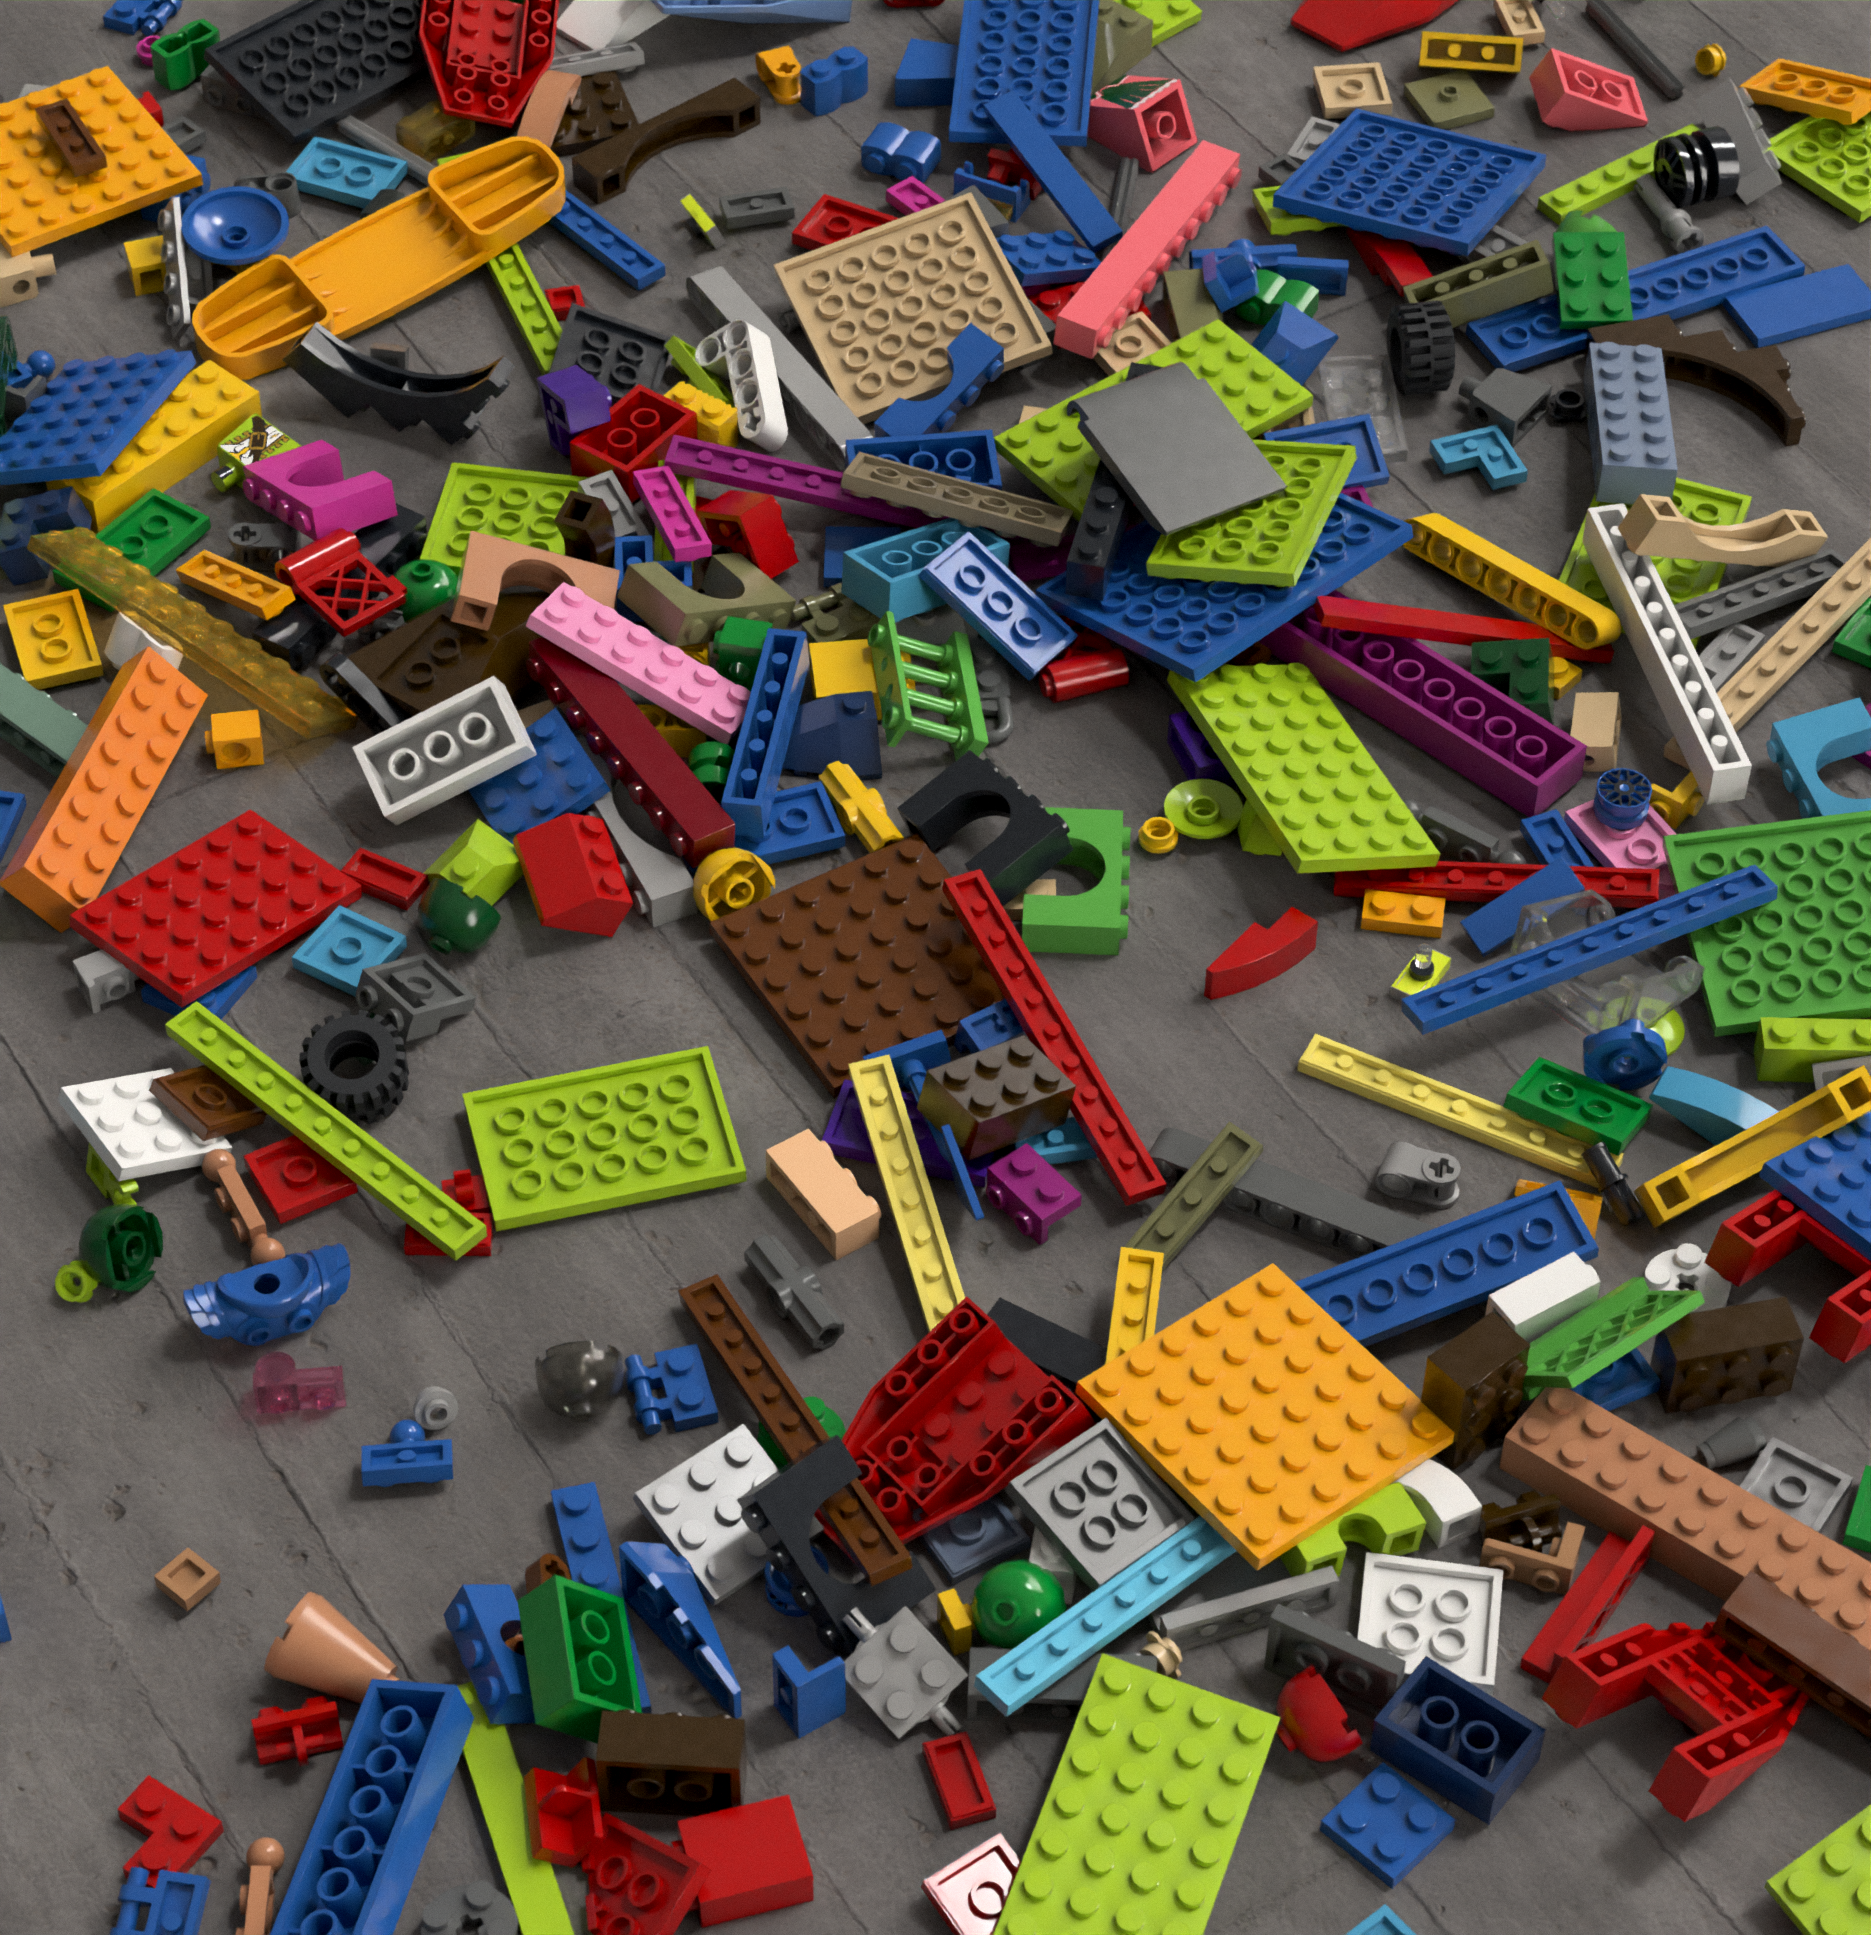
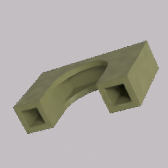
M740 552L712 555L701 588L710 596L690 589L657 561L629 564L617 598L672 646L714 642L716 631L723 630L727 616L773 623V629L785 630L790 622V616L796 603L792 596Z

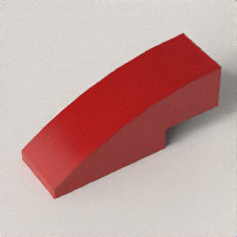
M1291 907L1269 929L1254 922L1206 969L1204 996L1212 1000L1234 995L1257 987L1283 974L1315 950L1318 921Z

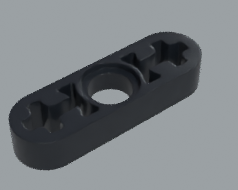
M336 653L320 666L319 672L324 683L375 735L408 719L346 656Z

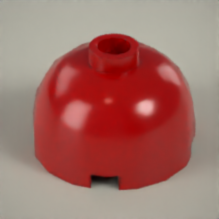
M1313 1665L1296 1674L1284 1685L1277 1700L1276 1710L1282 1724L1277 1727L1276 1733L1289 1752L1298 1748L1310 1760L1329 1762L1346 1756L1363 1745L1357 1730H1351L1346 1723L1348 1715L1322 1676L1319 1673L1316 1674Z

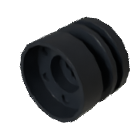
M1714 126L1694 131L1691 135L1683 133L1675 137H1666L1660 139L1655 146L1653 162L1656 182L1677 209L1700 204L1702 200L1710 202L1731 197L1737 191L1740 179L1738 155L1732 138L1724 128Z

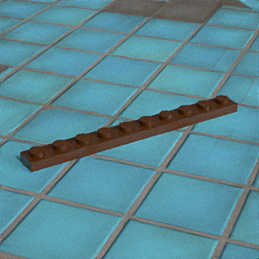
M718 1274L678 1290L680 1303L788 1463L820 1440L829 1438ZM855 1478L827 1498L818 1507L871 1587L913 1568L911 1555L858 1478Z

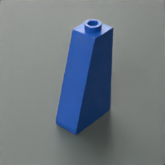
M911 38L895 77V106L952 105L959 45Z

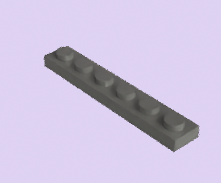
M1830 548L1678 603L1674 607L1691 640L1815 594L1848 560Z

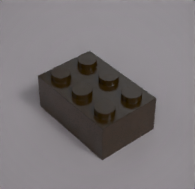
M1023 1035L927 1070L917 1109L941 1133V1127L949 1124L959 1151L968 1160H972L1065 1124L1076 1085Z
M1786 1296L1690 1313L1657 1333L1650 1366L1661 1380L1657 1395L1665 1414L1679 1411L1692 1412L1701 1407L1723 1403L1730 1405L1745 1399L1761 1396L1775 1397L1784 1392L1791 1391L1804 1336Z
M1494 1312L1486 1315L1427 1357L1421 1402L1455 1433L1453 1443L1435 1454L1452 1471L1465 1461L1473 1462L1483 1453L1486 1446L1497 1438L1504 1439L1518 1421L1519 1405L1523 1397V1383L1528 1370L1527 1361L1530 1344Z
M622 1709L616 1712L602 1711L596 1754L600 1810L696 1817L742 1806L744 1804L747 1775L745 1719H734L727 1715H715L712 1717L686 1716L679 1712L648 1714L638 1713L630 1709Z

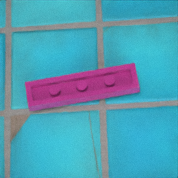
M669 465L633 471V484L674 561L692 562L698 558L712 556V543Z

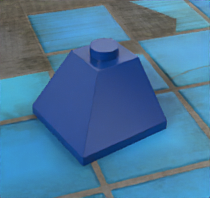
M1284 301L1251 346L1300 385H1303L1339 337L1287 301Z

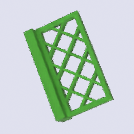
M1644 1277L1629 1279L1530 1343L1527 1361L1528 1370L1524 1378L1522 1400H1532L1545 1387H1576L1704 1304L1705 1300L1701 1292L1650 1291Z

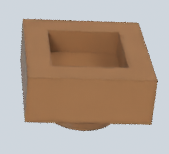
M188 1547L154 1575L156 1587L187 1612L221 1583L220 1573Z

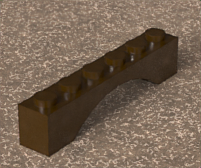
M734 77L572 157L573 185L597 205H600L626 192L629 182L637 170L661 152L695 140L736 137L760 125V96Z

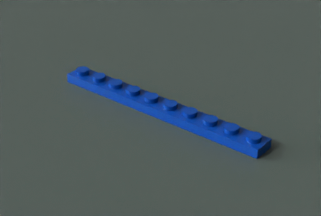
M1754 864L1402 998V1012L1420 1033L1424 1035L1777 899L1778 886Z

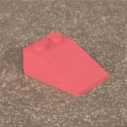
M1551 48L1529 77L1541 119L1550 127H1559L1568 131L1644 127L1648 123L1635 80L1631 76Z

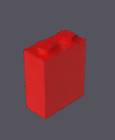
M789 1794L677 1821L678 1840L672 1841L671 1847L711 1869L707 1879L688 1911L697 1910L701 1928L814 1901L813 1873Z

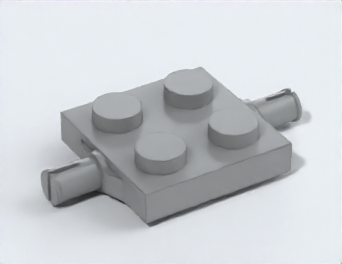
M904 1606L888 1622L875 1628L857 1607L850 1611V1614L862 1627H859L849 1614L842 1619L861 1640L854 1653L844 1661L846 1682L896 1738L900 1740L916 1724L929 1719L946 1736L954 1735L955 1733L943 1719L956 1732L959 1731L963 1725L958 1722L944 1705L950 1693L969 1675L908 1607Z

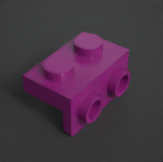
M1028 1143L987 1168L986 1194L991 1204L995 1208L1002 1209L1014 1220L1018 1230L1026 1236L1029 1235L1039 1245L1048 1241V1226L1081 1206L1082 1195Z

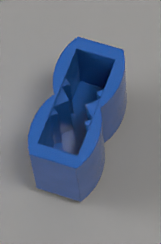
M854 46L843 47L833 52L827 59L815 60L805 66L800 72L801 106L814 116H822L835 111L842 103L853 102L863 97L868 92V57Z
M889 122L879 123L861 146L862 167L880 175H893L901 181L913 176L921 183H924L941 160V140L922 131L909 132L904 127Z

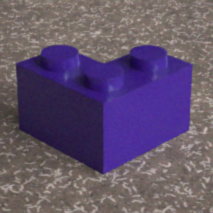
M578 365L537 377L550 445L563 456L570 454V442L585 429L611 421L609 407L612 406V398L608 388L596 381L591 374L586 373Z

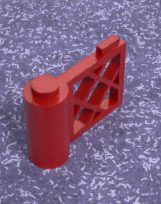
M337 528L276 562L275 572L280 583L291 587L294 596L299 594L343 637H346L406 603L405 594H407V588L395 576L392 575L387 578L359 552L361 550L360 542L353 532ZM357 567L366 574L365 580L344 578L346 573ZM321 587L336 588L334 597L317 596L314 591ZM342 589L363 591L361 599L340 598ZM369 591L385 592L389 596L382 601L367 600ZM338 608L359 610L356 616L347 621H344L337 615Z
M1064 615L1059 616L1069 627L1081 625ZM1085 627L1082 633L1076 632L1079 636L1074 641L1071 648L1068 647L1058 656L1063 659L1049 663L1040 671L1039 685L1043 696L1049 697L1053 703L1127 685L1129 682V672L1122 651L1119 648L1113 649L1105 636ZM1085 645L1097 648L1099 650L1094 652L1082 651L1081 649Z

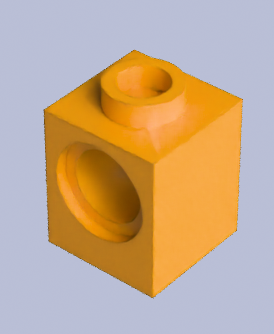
M258 709L211 714L212 730L205 731L207 754L215 753L217 769L264 764Z

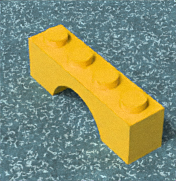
M163 235L124 242L127 268L136 296L164 291L166 264L161 260ZM257 262L240 266H220L230 268L237 274H240Z

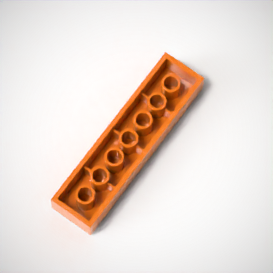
M149 646L122 665L0 879V886L60 933L70 928V914L97 899L208 696Z

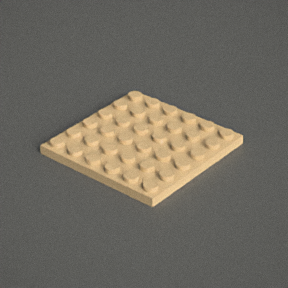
M971 192L774 265L775 274L831 389L863 425L877 420L898 397L909 401H924L942 393L949 385L953 376L947 364V346L970 323L974 324L1004 348L1005 366L1002 373L1053 354L1052 345Z

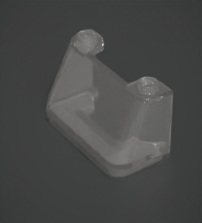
M1592 889L1522 906L1509 958L1615 918V912L1611 904ZM1635 953L1529 995L1585 1036L1597 1034L1611 1027L1620 1026L1622 1022L1629 1019L1641 1020L1644 1022L1645 1028H1649L1697 992L1705 967L1692 958L1683 955L1670 959L1663 973Z

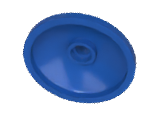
M235 186L210 191L194 200L183 214L181 229L185 244L197 256L220 265L240 266L260 261L280 248L289 232V219L285 207L276 197L256 188Z

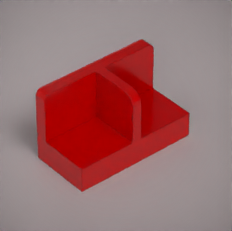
M584 1757L567 1775L533 1767L524 1776L532 1858L573 1868L602 1840L603 1827L595 1761Z

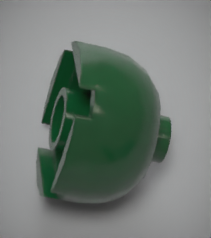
M434 878L423 893L418 906V919L421 928L430 937L428 944L445 955H449L451 950L458 953L474 952L487 944L498 928L501 915L478 895H475L472 900L461 892L464 887L445 879Z
M115 1204L100 1209L87 1220L80 1235L79 1259L88 1275L97 1281L98 1285L119 1291L133 1292L142 1289L153 1279L156 1271L148 1270L153 1265L154 1257L161 1258L163 1251L162 1230L157 1217L153 1213L145 1212L144 1207L138 1205Z

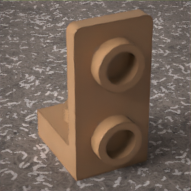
M1567 1522L1563 1538H1553L1549 1555L1486 1538L1482 1547L1479 1567L1502 1569L1503 1579H1511L1529 1584L1541 1591L1566 1595L1569 1591L1579 1558L1585 1526Z

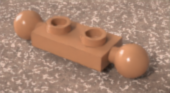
M214 1149L208 1152L202 1161V1171L210 1181L219 1183L220 1187L214 1189L217 1203L223 1213L229 1211L233 1217L230 1219L234 1235L239 1243L246 1241L251 1250L250 1257L253 1265L284 1258L285 1250L283 1245L276 1239L268 1238L266 1224L236 1171V1161L233 1155L224 1149Z
M259 1838L247 1850L246 1862L251 1870L249 1885H241L240 1913L246 1914L245 1928H237L236 1935H270L275 1900L273 1875L282 1868L285 1861V1852L282 1845L273 1838Z

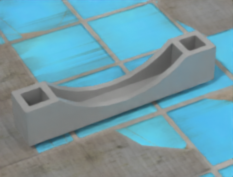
M583 735L576 737L611 789L610 792L584 809L586 816L590 815L604 820L626 885L632 891L633 902L640 915L645 913L653 928L698 913L693 897V879L681 859L647 844L629 829L619 816L614 804V795L620 780L613 778L605 761L599 754L595 755L591 751L587 739Z

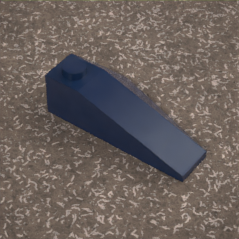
M872 691L832 694L799 705L782 768L794 770V776L807 777L808 772L822 774L827 765L839 761L842 764H849L861 781L882 779L878 724ZM740 731L728 743L734 750L736 749Z

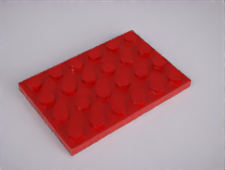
M250 809L69 915L70 928L99 949L107 952L131 972L183 1008L325 921L339 905L346 908L362 898V885Z

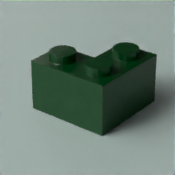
M1537 638L1473 642L1471 674L1554 725V659L1550 639Z

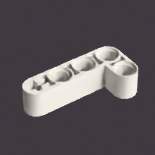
M743 319L734 320L699 343L695 352V360L700 366L721 379H730L741 435L763 449L773 452L785 443L788 428L771 342L768 335Z

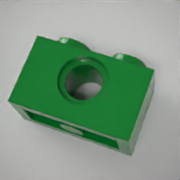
M727 616L723 630H717L714 637L713 653L719 654L715 665L717 673L731 682L747 688L751 692L768 628H773V623Z

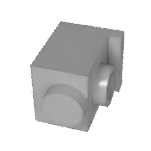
M102 949L72 961L77 987L93 1014L101 1011V1004L120 999L126 994L136 991L134 981L140 979V977Z

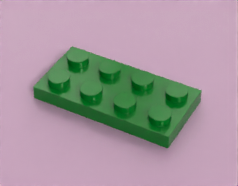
M152 488L89 540L87 544H84L52 571L54 582L68 590L78 589L81 597L112 612L210 530V517Z

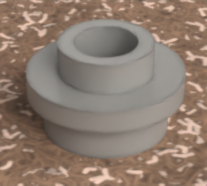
M438 1386L422 1390L417 1395L413 1406V1414L417 1423L428 1430H438L448 1426L455 1419L458 1412V1403L454 1395L450 1391ZM437 1407H442V1409L438 1412L431 1413L433 1409Z

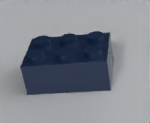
M1425 1656L1374 1719L1370 1751L1489 1825L1539 1761L1546 1729Z

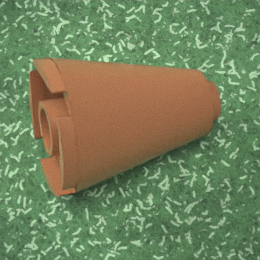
M308 1592L289 1614L285 1621L289 1626L282 1639L276 1636L264 1666V1670L274 1678L360 1704L363 1702L371 1679L400 1681L395 1676L398 1667L322 1595Z

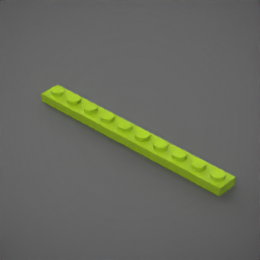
M467 153L437 159V166ZM516 243L485 264L542 376L549 374L563 330L520 247Z
M194 1002L165 1024L167 1035L453 1260L457 1261L487 1237L486 1225L199 1002Z

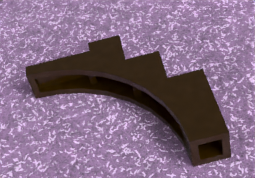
M1668 314L1588 329L1584 352L1586 360L1589 343L1613 342L1618 345L1628 346L1646 344L1655 348H1662L1666 379L1687 382L1724 395L1755 413L1772 428L1785 447L1799 444L1802 428L1806 425V416L1803 408L1798 407L1792 397L1790 387L1787 384V380L1791 377L1790 363L1786 358H1783L1776 345L1737 352L1734 344L1728 341L1722 330L1683 336L1681 329L1676 328Z

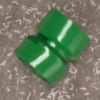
M720 742L698 744L688 755V768L714 799L721 804L735 750L729 745Z

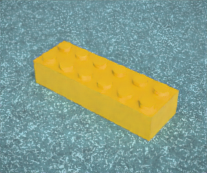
M208 360L189 372L101 476L46 481L47 491L73 486L92 517L90 530L98 534L152 488L163 493L218 456V444L250 416L256 413L262 417L259 391L211 360Z

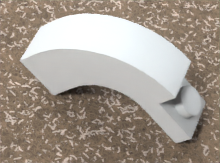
M1428 1459L1391 1483L1400 1482L1425 1519V1529L1438 1548L1478 1532L1482 1505L1469 1487L1456 1474L1441 1464Z

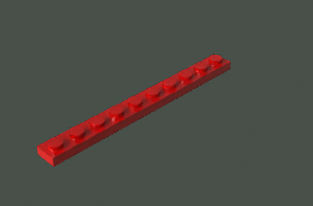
M981 869L944 879L943 893L1027 1037L1076 1085L1070 1110L1125 1205L1128 1206L1164 1194L1166 1188L1164 1178Z

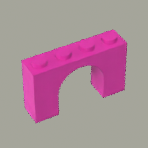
M323 440L243 466L246 479L243 481V490L248 500L314 541L337 528H343L347 532L354 531L398 515L392 481L374 470L344 480L339 449Z

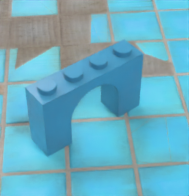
M1860 697L1772 723L1770 740L1766 743L1767 752L1773 763L1777 762L1782 770L1783 782L1789 793L1793 792L1796 796L1802 819L1871 810V798L1851 799L1840 796L1828 789L1817 774L1822 767L1831 762L1871 750V717Z

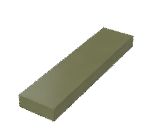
M1229 1121L1124 1247L1164 1253L1163 1272L1264 1151L1263 1145Z

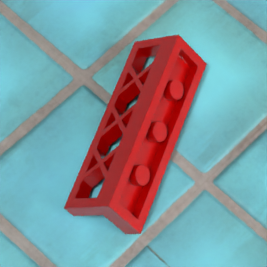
M1643 1525L1632 1542L1611 1531L1523 1655L1520 1664L1521 1669L1550 1684L1566 1655L1593 1644L1648 1564L1655 1531Z

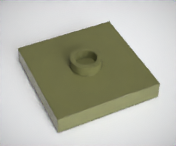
M1465 69L1404 84L1403 94L1428 126L1446 130L1494 117L1495 107Z

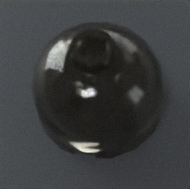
M595 1341L567 1342L547 1349L546 1359L541 1361L537 1357L535 1360L536 1383L540 1398L551 1411L560 1416L570 1418L573 1422L586 1423L594 1420L596 1416L606 1412L616 1403L623 1390L622 1353L614 1346L608 1345V1352L596 1350Z

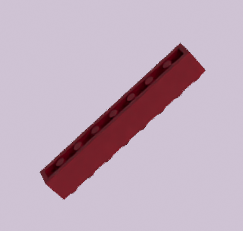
M543 636L529 641V659L526 660V667L530 677L534 681L540 682L547 691L552 704L555 706L559 705L567 715L571 727L582 733L587 739L589 748L595 755L599 754L613 778L620 780L628 789L632 801L636 805L643 807L649 815L654 828L658 831L661 830L670 840L674 852L678 856H683L692 868H696L707 856L717 850L734 848L735 822L616 680Z

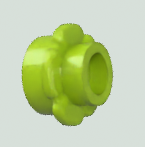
M80 1260L71 1261L70 1265H63L55 1279L57 1293L64 1300L70 1302L77 1301L78 1303L88 1301L93 1296L92 1291L98 1285L97 1281L88 1275ZM75 1278L80 1279V1285H76Z

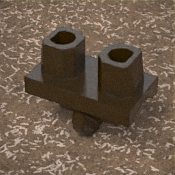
M1536 1490L1521 1494L1516 1500V1505L1501 1508L1500 1505L1494 1502L1482 1505L1479 1521L1482 1547L1485 1539L1491 1538L1542 1553V1543L1551 1541L1554 1537H1562L1559 1521L1561 1500L1555 1493L1542 1497Z

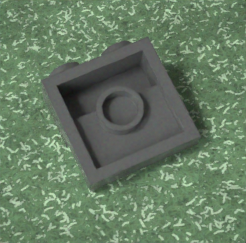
M426 953L362 969L355 995L357 1003L362 1010H371L374 1014L385 1018L386 1026L392 1024L397 1029L398 1036L404 1041L437 1033L441 1019L472 1011L476 1000L473 994Z

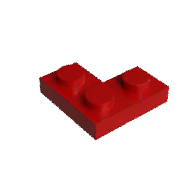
M150 1775L142 1781L117 1809L120 1820L148 1837V1840L122 1867L124 1876L127 1879L131 1867L148 1870L149 1876L146 1884L148 1888L155 1889L160 1870L187 1873L224 1832L222 1821Z

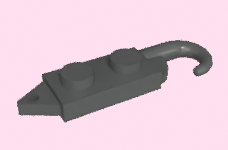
M977 632L969 645L983 715L998 717L999 727L994 731L987 732L988 743H995L1008 738L1014 727L1005 658Z

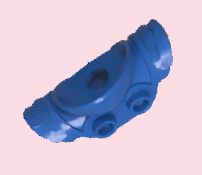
M340 1243L333 1246L325 1245L318 1250H309L306 1254L293 1253L286 1255L282 1259L257 1264L234 1274L227 1273L221 1275L216 1282L207 1281L204 1285H194L193 1289L183 1290V1302L188 1314L205 1335H210L218 1340L230 1336L242 1344L259 1346L279 1337L307 1331L320 1317L325 1307L335 1304L348 1288L351 1264L349 1255L344 1245Z

